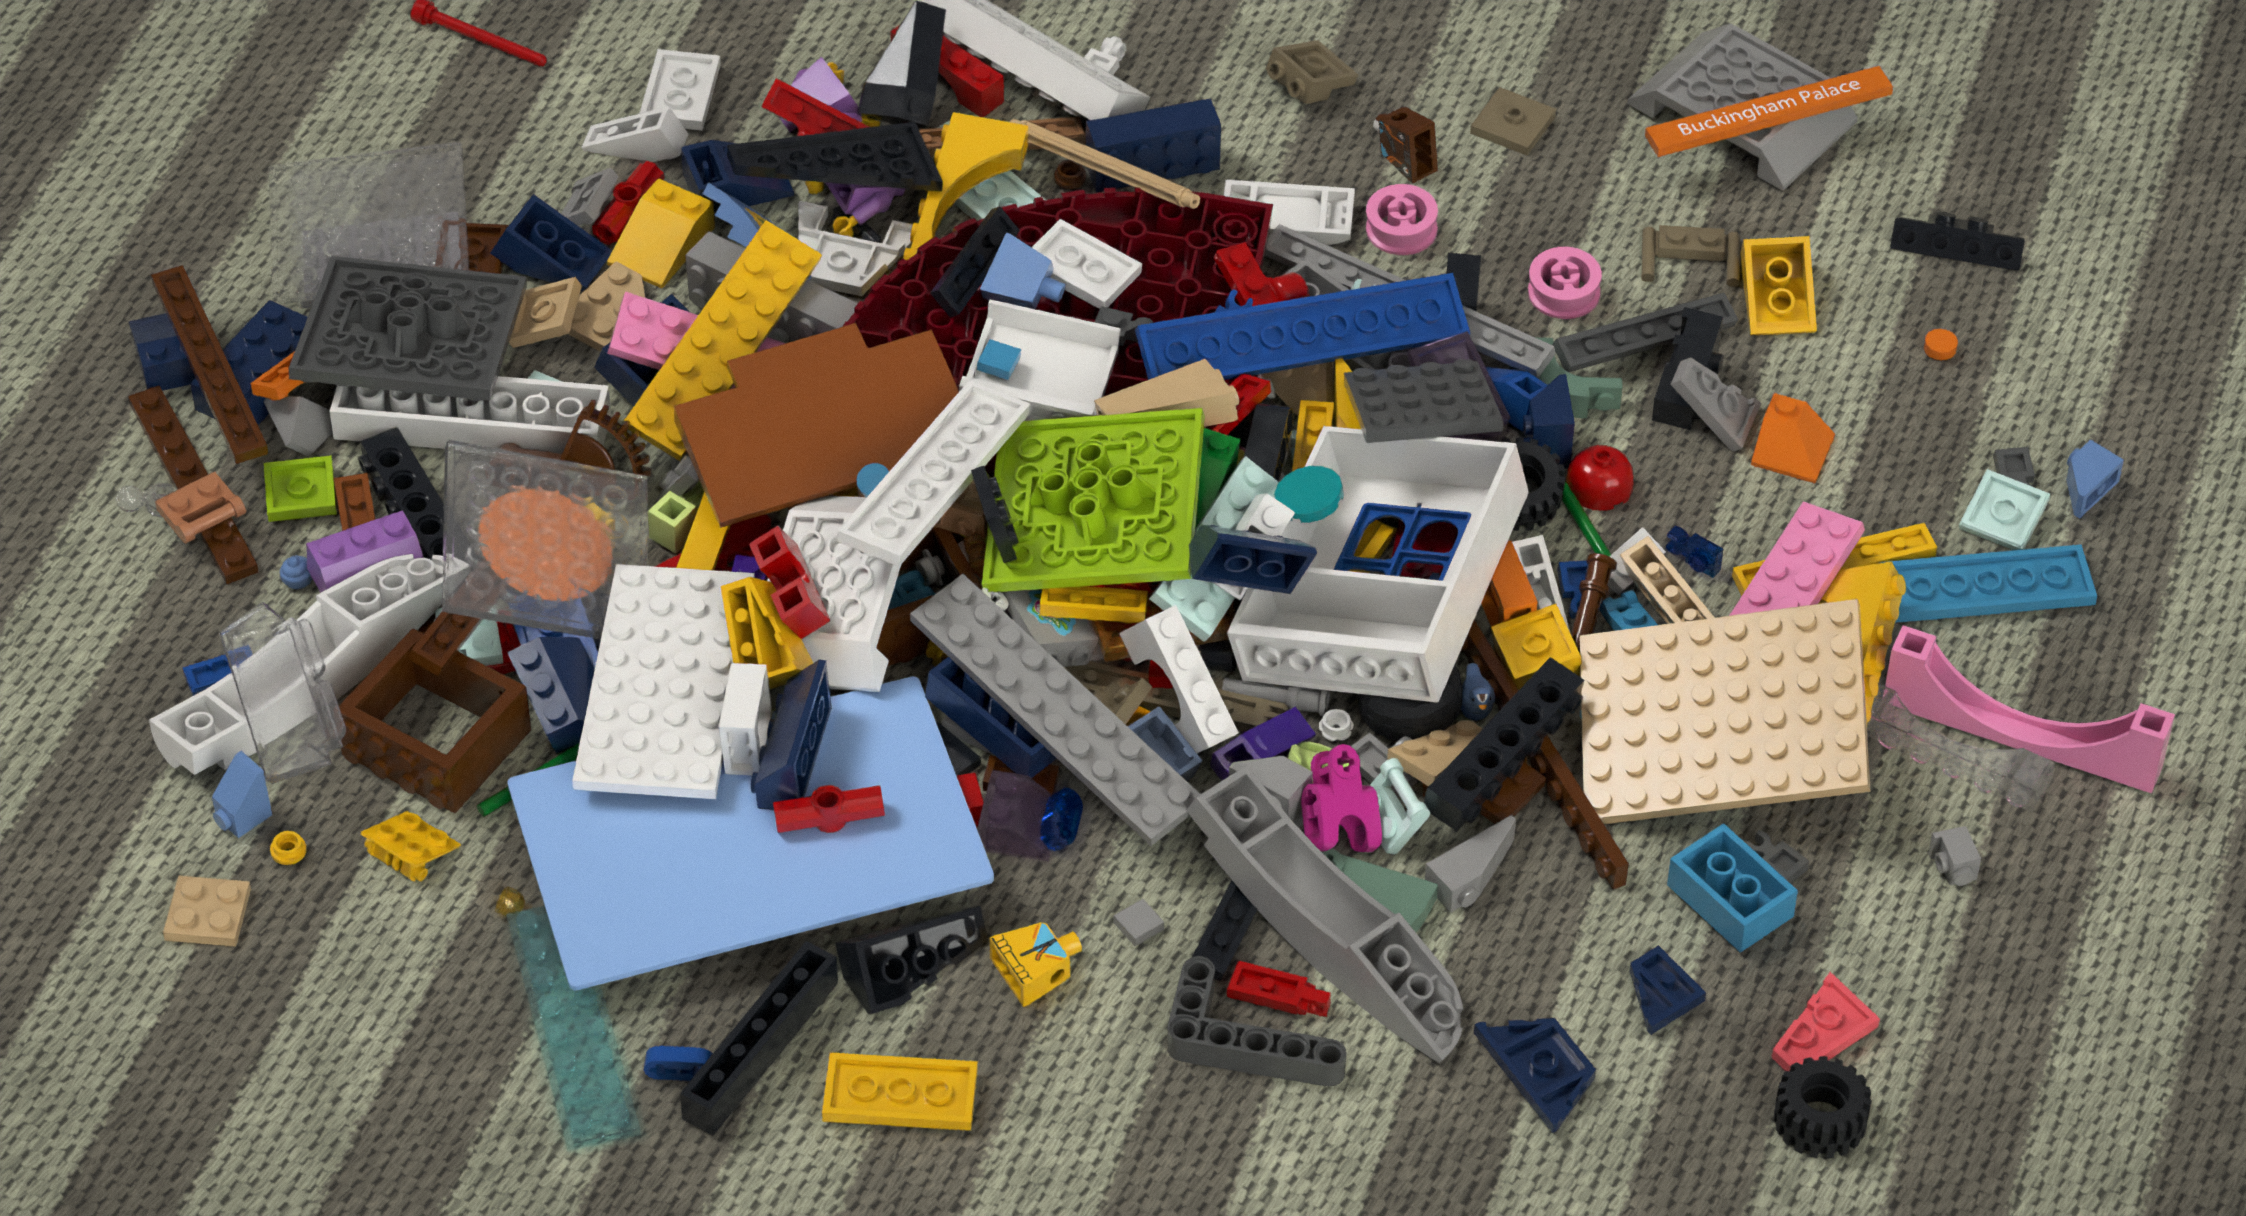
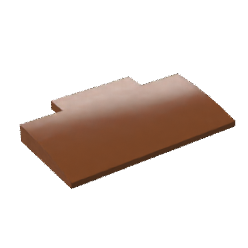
M854 323L728 360L727 369L736 388L675 405L674 422L720 528L857 487V475L868 464H882L890 472L959 391L932 330L867 348L857 324Z

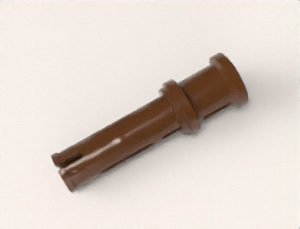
M1593 553L1587 556V573L1585 580H1582L1579 585L1582 596L1571 634L1579 653L1580 635L1594 634L1602 601L1610 593L1608 584L1611 573L1617 568L1616 560L1604 554Z

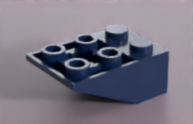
M708 140L681 147L683 176L690 192L713 201L702 194L707 184L710 183L748 206L794 196L789 179L735 175L727 157V145L738 143ZM713 201L715 215L720 204Z

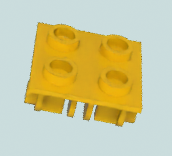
M405 811L361 831V835L367 838L364 844L367 852L386 865H392L394 870H400V873L411 881L416 879L423 881L428 874V869L425 868L426 863L461 846L460 843L450 838L446 832L434 828L423 821L417 814L410 813L409 811Z

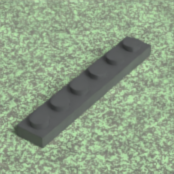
M1724 292L1556 338L1552 345L1564 370L1572 372L1673 344L1675 334L1680 335L1684 307L1722 316V330L1734 327L1738 322V318Z

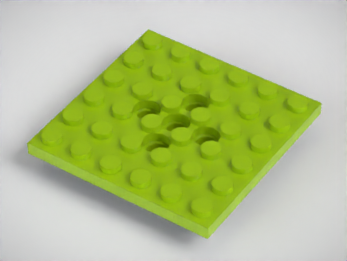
M1194 408L1023 421L998 450L994 473L1002 493V497L997 499H1005L1011 516L1010 522H1007L1006 525L1013 524L1019 541L1018 544L1013 545L1017 559L1007 563L1003 562L988 525L982 587L988 589L987 592H1006L1191 579L1189 543L1195 535L1205 420L1203 409Z

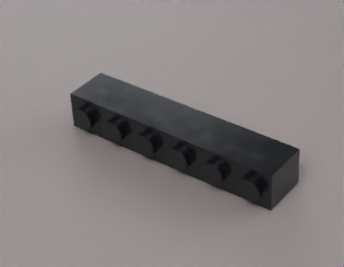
M807 941L802 945L681 1091L682 1120L712 1136L718 1131L838 984L836 956Z

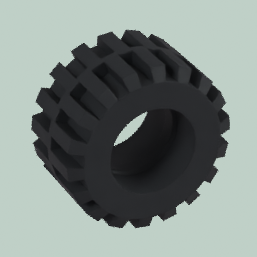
M1524 437L1516 438L1515 443L1524 476L1532 479L1539 486V489L1528 493L1513 530L1519 531V527L1525 525L1527 531L1534 529V523H1537L1539 527L1546 525L1547 518L1552 520L1556 515L1563 496L1565 469L1563 464L1559 465L1560 457L1557 453L1550 454L1551 447L1546 444L1540 447L1538 446V440L1531 438L1529 443L1524 442ZM1510 439L1502 441L1506 443H1511Z
M1819 1056V1060L1816 1061L1812 1057L1805 1058L1802 1065L1798 1062L1791 1065L1790 1072L1785 1071L1781 1082H1779L1774 1109L1776 1130L1778 1134H1784L1783 1141L1788 1146L1794 1143L1795 1151L1800 1154L1804 1150L1809 1151V1157L1818 1158V1153L1825 1154L1826 1159L1834 1158V1153L1837 1151L1842 1156L1848 1153L1849 1146L1855 1149L1860 1143V1138H1864L1872 1101L1870 1099L1871 1089L1869 1086H1866L1867 1080L1863 1074L1856 1075L1857 1069L1851 1064L1847 1067L1844 1066L1843 1060L1835 1058L1834 1062L1828 1061V1057ZM1825 1102L1833 1105L1838 1110L1822 1112L1811 1108L1808 1103Z

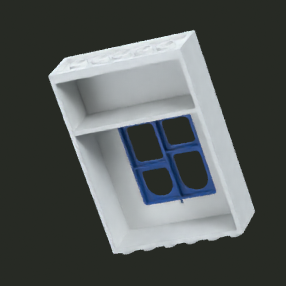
M1323 426L1305 467L1324 466L1334 470L1340 476L1344 497L1343 500L1341 499L1338 502L1339 507L1336 511L1326 518L1311 523H1301L1300 519L1292 518L1293 521L1290 520L1281 534L1285 538L1301 540L1317 549V555L1291 594L1253 588L1247 589L1227 632L1242 681L1438 703L1529 493L1516 443L1451 437L1366 443L1361 429ZM1383 517H1394L1400 519L1405 524L1403 536L1391 559L1382 560L1354 556L1364 531L1375 520ZM1446 522L1454 525L1458 530L1453 548L1447 553L1420 551L1412 548L1418 534L1430 524ZM1410 562L1441 565L1444 567L1439 580L1400 577L1403 567ZM1356 569L1383 572L1385 573V575L1351 572L1349 570Z

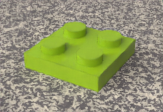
M332 456L264 463L268 522L337 514Z

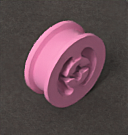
M1395 184L1378 190L1368 200L1366 206V233L1371 243L1380 250L1394 255H1412L1427 249L1434 242L1437 236L1436 220L1438 206L1433 196L1426 190L1409 184ZM1386 216H1388L1387 223L1382 220ZM1416 216L1421 219V221L1418 222L1417 224H1416Z
M1556 247L1540 253L1532 261L1529 269L1528 295L1531 303L1543 314L1559 319H1574L1590 313L1600 300L1602 278L1600 265L1589 253L1573 247ZM1548 279H1550V287L1545 283ZM1580 280L1585 284L1581 288H1579Z

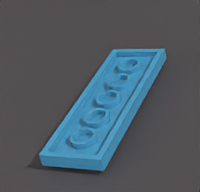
M2082 545L1892 561L1897 572L1904 577L1906 583V592L1902 595L1899 617L1895 623L2096 605L2097 593Z

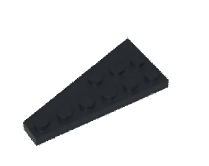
M915 122L727 145V157L735 175L942 192L943 181Z

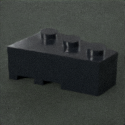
M1684 307L1680 335L1675 334L1673 340L1675 349L1670 361L1666 362L1654 398L1653 421L1691 430L1694 420H1701L1692 407L1672 387L1671 382L1680 362L1690 357L1714 373L1719 374L1724 357L1723 354H1719L1723 323L1722 316Z

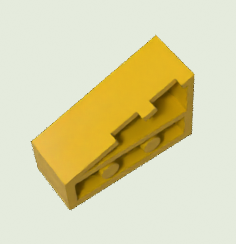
M747 577L720 586L733 663L767 665L770 689L786 685L789 678L813 664L802 639L781 620L771 597V594L776 592L772 582Z

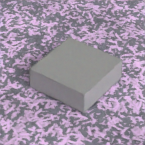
M1144 899L1114 915V924L1134 946L1164 930V921Z

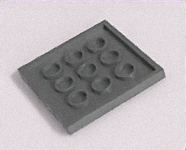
M1459 359L1454 363L1448 364L1425 362L1420 366L1413 367L1392 365L1387 369L1372 370L1370 368H1358L1353 372L1344 373V385L1366 443L1503 431V418L1478 361Z

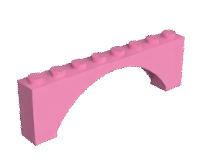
M1904 625L1902 626L1891 650L1882 701L1883 705L2149 793L2153 792L2163 767L2175 714L2140 703L2138 710L2125 716L2093 723L2058 722L2031 716L1993 699L1969 682L1944 656L1935 642L1936 636Z

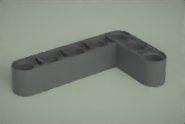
M1195 956L1184 962L1168 1022L1167 1051L1173 1059L1181 1062L1320 1086H1335L1343 1081L1346 1070V1048L1337 1040L1208 1018L1214 995L1215 966L1208 958L1202 956Z

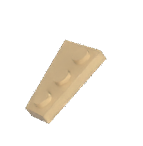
M1462 720L1445 730H1434L1428 735L1414 740H1407L1403 744L1389 748L1387 760L1397 758L1403 766L1404 772L1430 786L1483 728L1473 721Z

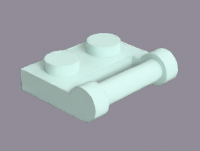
M1391 758L1381 765V773L1370 785L1374 787L1378 796L1382 828L1381 845L1386 853L1397 854L1428 819L1430 811L1424 802L1418 800L1403 775L1404 768L1399 760ZM1392 785L1395 787L1396 791L1398 792L1399 796L1401 797L1402 801L1407 807V811H1405L1399 799L1392 790Z

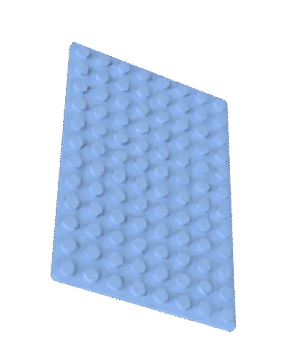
M912 676L884 683L881 685L880 692L852 691L831 697L832 709L805 797L812 796L814 790L824 785L836 786L841 791L880 785L885 816L846 822L841 830L833 833L822 832L816 827L778 833L774 810L757 807L756 793H751L752 775L725 774L724 761L722 763L716 799L573 790L572 779L576 761L509 778L507 781L509 792L570 989L577 991L991 884L994 881L992 867L931 708L925 698L919 678ZM773 711L771 719L776 718V711Z

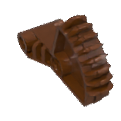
M591 400L588 407H584L581 410L563 453L522 449L515 443H505L496 450L485 469L484 475L487 484L497 490L521 492L539 491L540 489L543 492L633 502L641 493L642 478L651 476L652 468L643 466L649 463L650 456L646 454L639 455L645 449V443H634L639 437L638 431H633L630 434L627 432L631 425L630 421L627 420L622 425L617 422L621 415L619 412H615L610 417L607 415L608 405H604L599 411L595 409L596 401ZM583 420L594 422L605 428L624 447L632 464L634 489L616 486V469L609 452L594 438L578 433ZM573 469L577 471L580 475V480H569L565 476L564 470Z

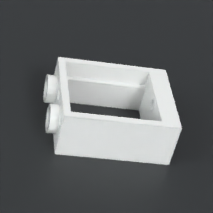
M731 663L719 723L725 774L753 775V772H759L760 749L762 745H767L768 724L773 713L767 665Z

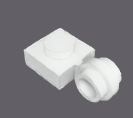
M1115 36L1112 38L1107 37L1103 41L1100 51L1091 48L1084 58L1114 75L1119 68V61L1125 54L1126 44L1122 43L1121 38Z

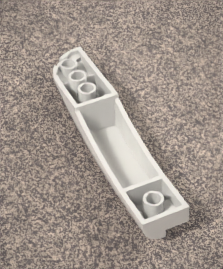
M413 554L402 555L380 561L317 594V601L267 647L238 669L209 688L149 719L151 733L159 751L174 769L183 765L195 775L215 763L226 770L238 752L242 751L249 757L274 743L320 713L369 675L412 628L418 630L470 574V567L457 560L440 555H433L432 560L427 558L414 559Z

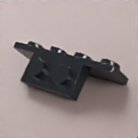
M1940 211L1936 215L1930 214L1928 221L1896 217L1890 247L1894 250L2019 270L2025 239L1993 233L1994 225L1988 224V220L1983 218L1970 217L1969 220L1956 219V215L1953 213Z

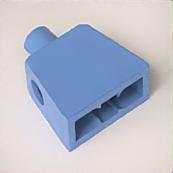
M1006 232L980 287L982 297L986 300H995L1036 309L1042 296L1058 303L1063 296L1066 284L1050 278L1054 267L1049 258Z

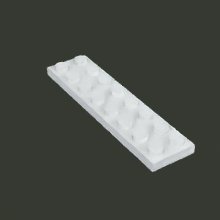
M969 380L841 526L837 533V542L900 566L974 480L971 470L981 466L985 467L1027 418L1030 412V403Z

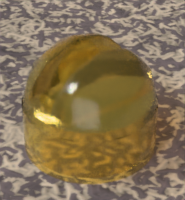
M506 886L497 900L495 912L505 917L520 915L525 905L523 894L514 888Z

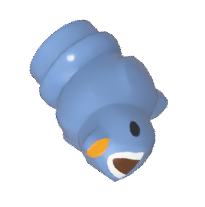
M1470 663L1466 667V679L1462 684L1461 711L1466 718L1477 721L1486 718L1491 712L1495 702V693L1488 681L1482 677L1478 665Z

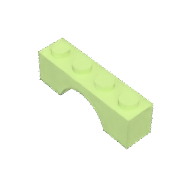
M700 480L690 491L678 496L669 491L648 510L649 538L675 554L685 546L701 503L704 489Z

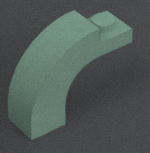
M1537 338L1551 345L1554 343L1553 338ZM1555 356L1538 378L1548 385L1558 375L1566 374L1573 416L1575 418L1587 419L1588 409L1606 411L1620 409L1622 378L1577 376L1564 370L1557 363Z

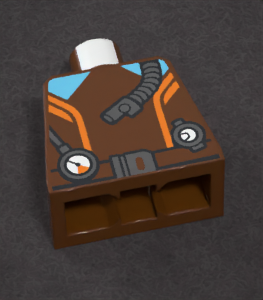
M1401 107L1389 114L1383 113L1376 117L1373 127L1380 134L1381 154L1412 184L1438 171L1434 121L1407 107Z

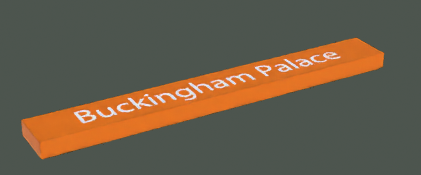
M1876 66L1650 126L1645 129V137L1656 155L1661 157L1892 95L1893 85L1881 67Z

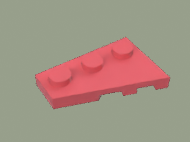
M1829 972L1823 981L1822 987L1816 994L1812 995L1800 1017L1793 1021L1774 1047L1772 1059L1785 1071L1789 1072L1791 1065L1796 1062L1802 1065L1805 1058L1812 1057L1816 1061L1819 1060V1056L1828 1057L1829 1061L1878 1028L1880 1018Z

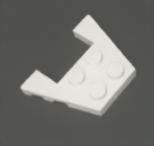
M799 201V240L822 254L820 262L811 273L812 277L810 280L829 290L862 296L904 254L905 249L912 246L913 242H910V235L913 224L892 220L883 243H877L821 231L828 217V206Z

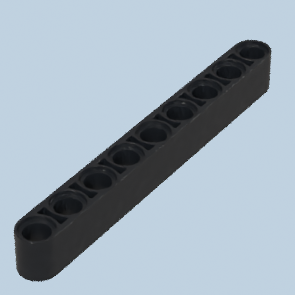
M1258 403L1255 408L1244 457H1248L1275 480L1280 482L1293 425V408ZM1234 599L1212 635L1205 642L1200 639L1198 651L1208 670L1234 672L1237 662L1227 632L1242 599Z

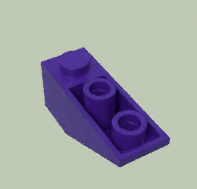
M1293 707L1242 733L1215 751L1210 767L1219 779L1223 781L1229 777V766L1233 762L1278 756L1285 757L1289 754L1292 745L1297 744L1299 746L1301 743L1315 737L1316 733L1298 709Z

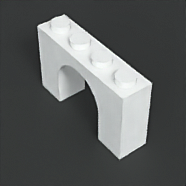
M1176 605L1119 633L1134 665L1146 659H1151L1168 676L1177 694L1181 710L1180 721L1174 725L1196 753L1239 733Z

